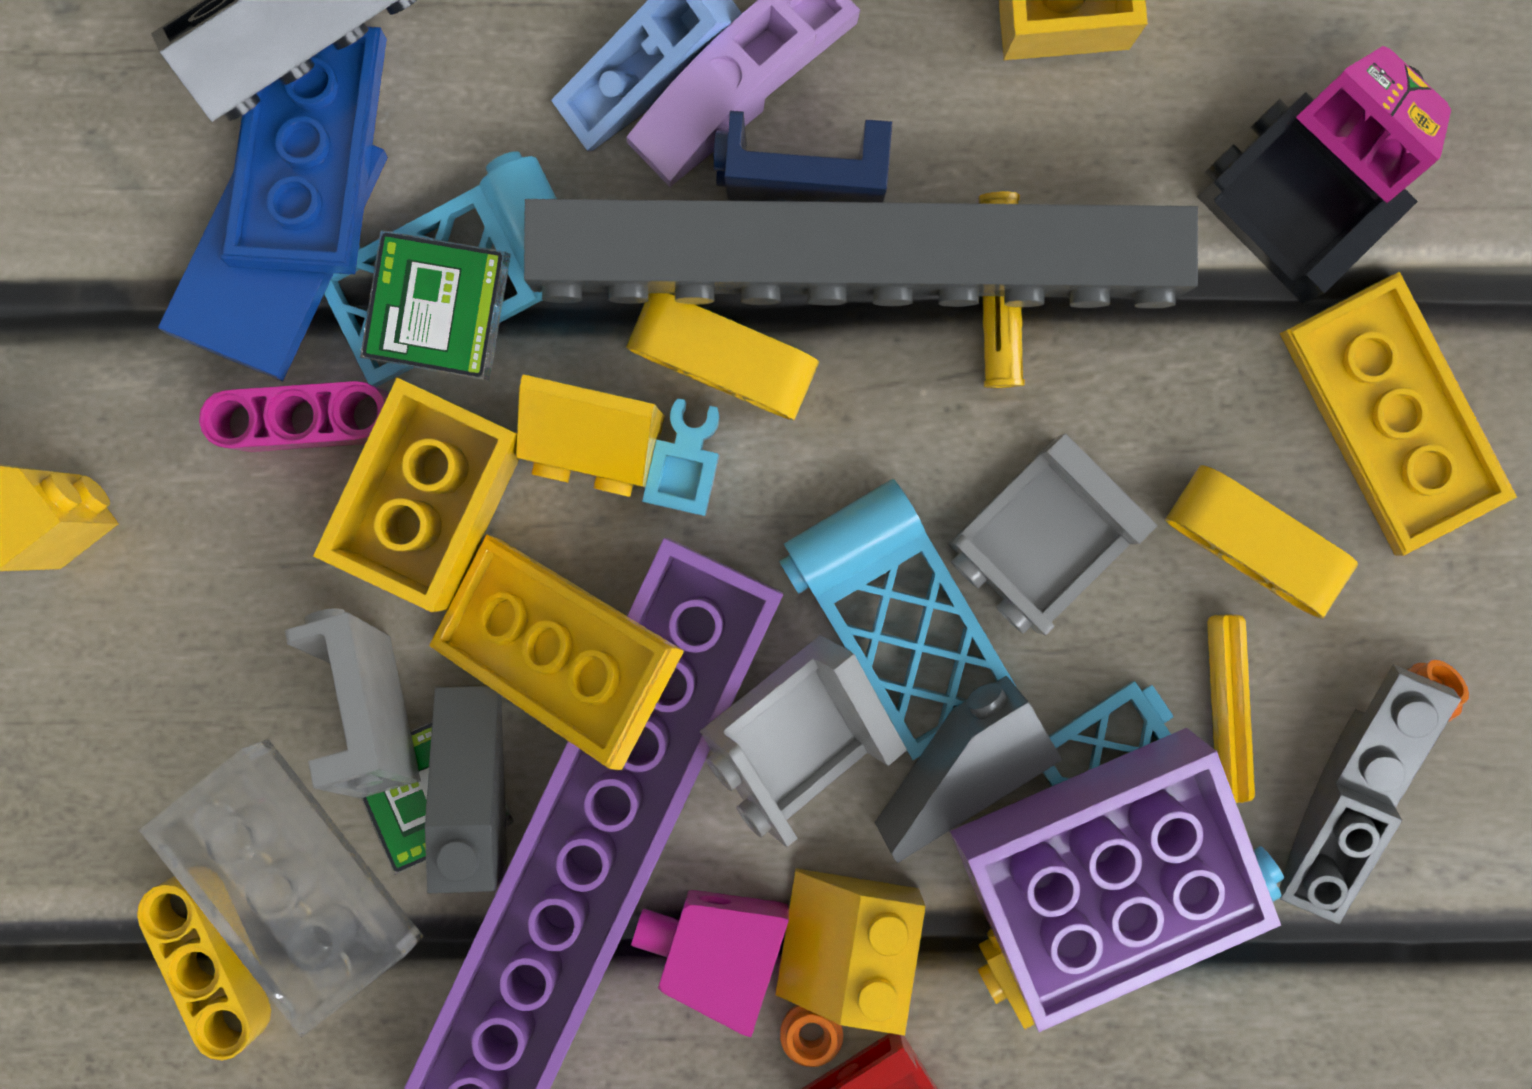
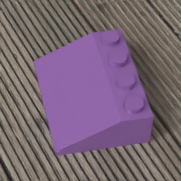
M1188 728L1177 731L950 831L974 891L1038 1032L1281 926L1218 753Z

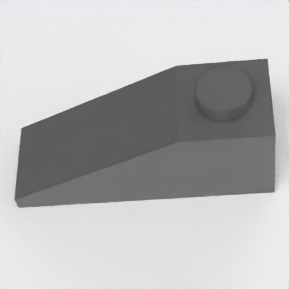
M1007 676L995 683L980 686L969 695L965 702L952 709L875 821L882 838L897 863L1062 761L1030 703Z
M487 685L440 686L435 688L425 817L427 894L494 891L502 882L508 869L501 695Z

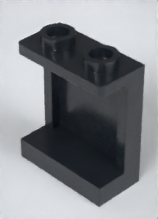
M1307 92L1301 95L1289 107L1281 99L1276 101L1250 127L1258 137L1243 152L1233 144L1205 171L1213 181L1197 196L1301 303L1324 294L1418 202L1404 189L1386 203L1296 117L1314 100Z

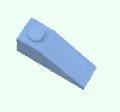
M647 0L551 101L586 150H595L644 114L693 59L742 13L733 0Z

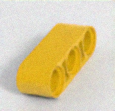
M669 293L648 294V302H645L626 345V349L647 360L792 421L797 416L820 363L816 358L799 349L697 305L675 302V296Z
M1204 465L1199 466L1165 519L1171 527L1286 602L1320 619L1325 617L1358 566V562L1351 555L1232 478Z
M187 871L179 873L144 894L139 902L137 911L139 926L198 1050L210 1059L221 1061L231 1059L242 1052L267 1027L271 1016L269 999L217 887L209 877L200 872ZM171 894H176L185 902L188 910L187 919L178 916L173 911L170 903ZM197 952L204 953L212 960L215 968L214 975L205 973L199 967L196 958ZM223 1010L230 1011L238 1017L241 1022L242 1032L234 1031L224 1022Z

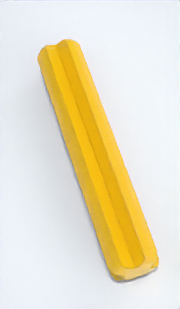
M1220 614L1209 617L1207 621L1214 749L1220 758L1235 802L1243 803L1252 801L1255 797L1246 620L1243 616L1237 614Z

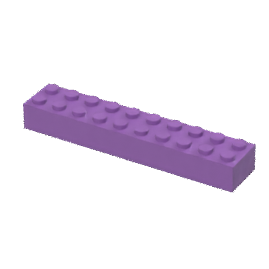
M663 539L627 617L674 644L684 652L622 771L607 768L569 741L567 742L404 1089L551 1088L710 751V747L701 735L700 730L732 705L783 597L782 591L672 539Z

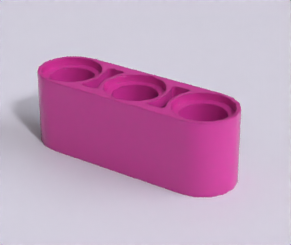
M358 381L224 390L214 393L204 402L200 409L199 424L204 436L214 445L247 452L364 445L389 392L366 382ZM372 397L378 408L377 417L372 425L360 430L354 419L355 408L364 398ZM308 401L313 410V422L306 431L298 434L293 428L292 415L298 405ZM244 406L248 411L249 425L245 433L236 438L231 432L230 419L234 411Z

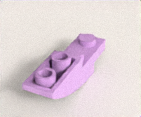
M757 0L695 57L666 88L628 134L627 143L671 187L714 152L716 130L728 131L730 110L744 111L746 126L763 112L766 97L857 24L860 9L851 0Z

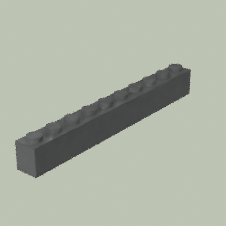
M525 199L524 280L533 292H542L543 301L553 303L582 301V293H608V300L611 302L637 304L648 302V293H675V302L683 304L713 303L715 294H741L742 303L770 305L780 303L781 294L807 295V303L813 305H840L847 302V295H873V304L881 306L909 305L913 303V296H939V305L962 307L978 304L979 296H1004V305L1010 307L1040 306L1044 304V297H1070V306L1094 308L1110 305V297L1135 298V307L1165 308L1174 306L1176 298L1181 297L1198 286V206Z

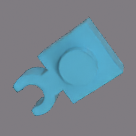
M677 398L670 412V421L677 433L675 443L656 439L642 502L706 516L720 455L702 450L704 440L710 438L718 428L720 420L717 407L709 406L706 422L701 427L691 428L684 423L683 419L684 412L686 411V401Z

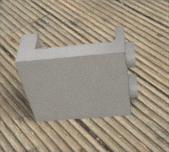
M1065 433L1053 438L948 545L958 554L951 561L953 566L977 589L986 582L1003 599L996 606L997 610L1019 632L1024 634L1031 627L1036 633L1046 636L1055 627L1052 621L1130 544H1140L1158 525Z
M339 608L313 612L304 618V625L285 630L288 645L331 664L348 749L308 761L313 788L363 798L420 782L421 778L391 637Z
M821 635L700 730L701 735L713 752L706 759L710 769L728 790L732 791L736 788L743 799L736 806L742 819L760 838L769 832L786 847L797 840V836L788 824L787 819L865 754L868 753L889 766L907 751L854 653Z

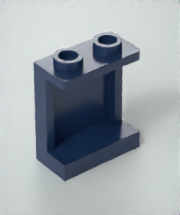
M730 110L728 131L716 130L713 169L717 171L716 186L726 187L728 201L883 203L888 184L893 121L865 119L858 160L746 151L744 111Z

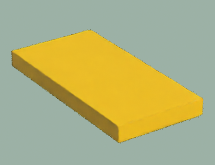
M1400 272L1279 333L1395 556H1404L1517 498Z
M486 534L429 644L438 653L607 768L621 771L684 652L674 644L503 540Z

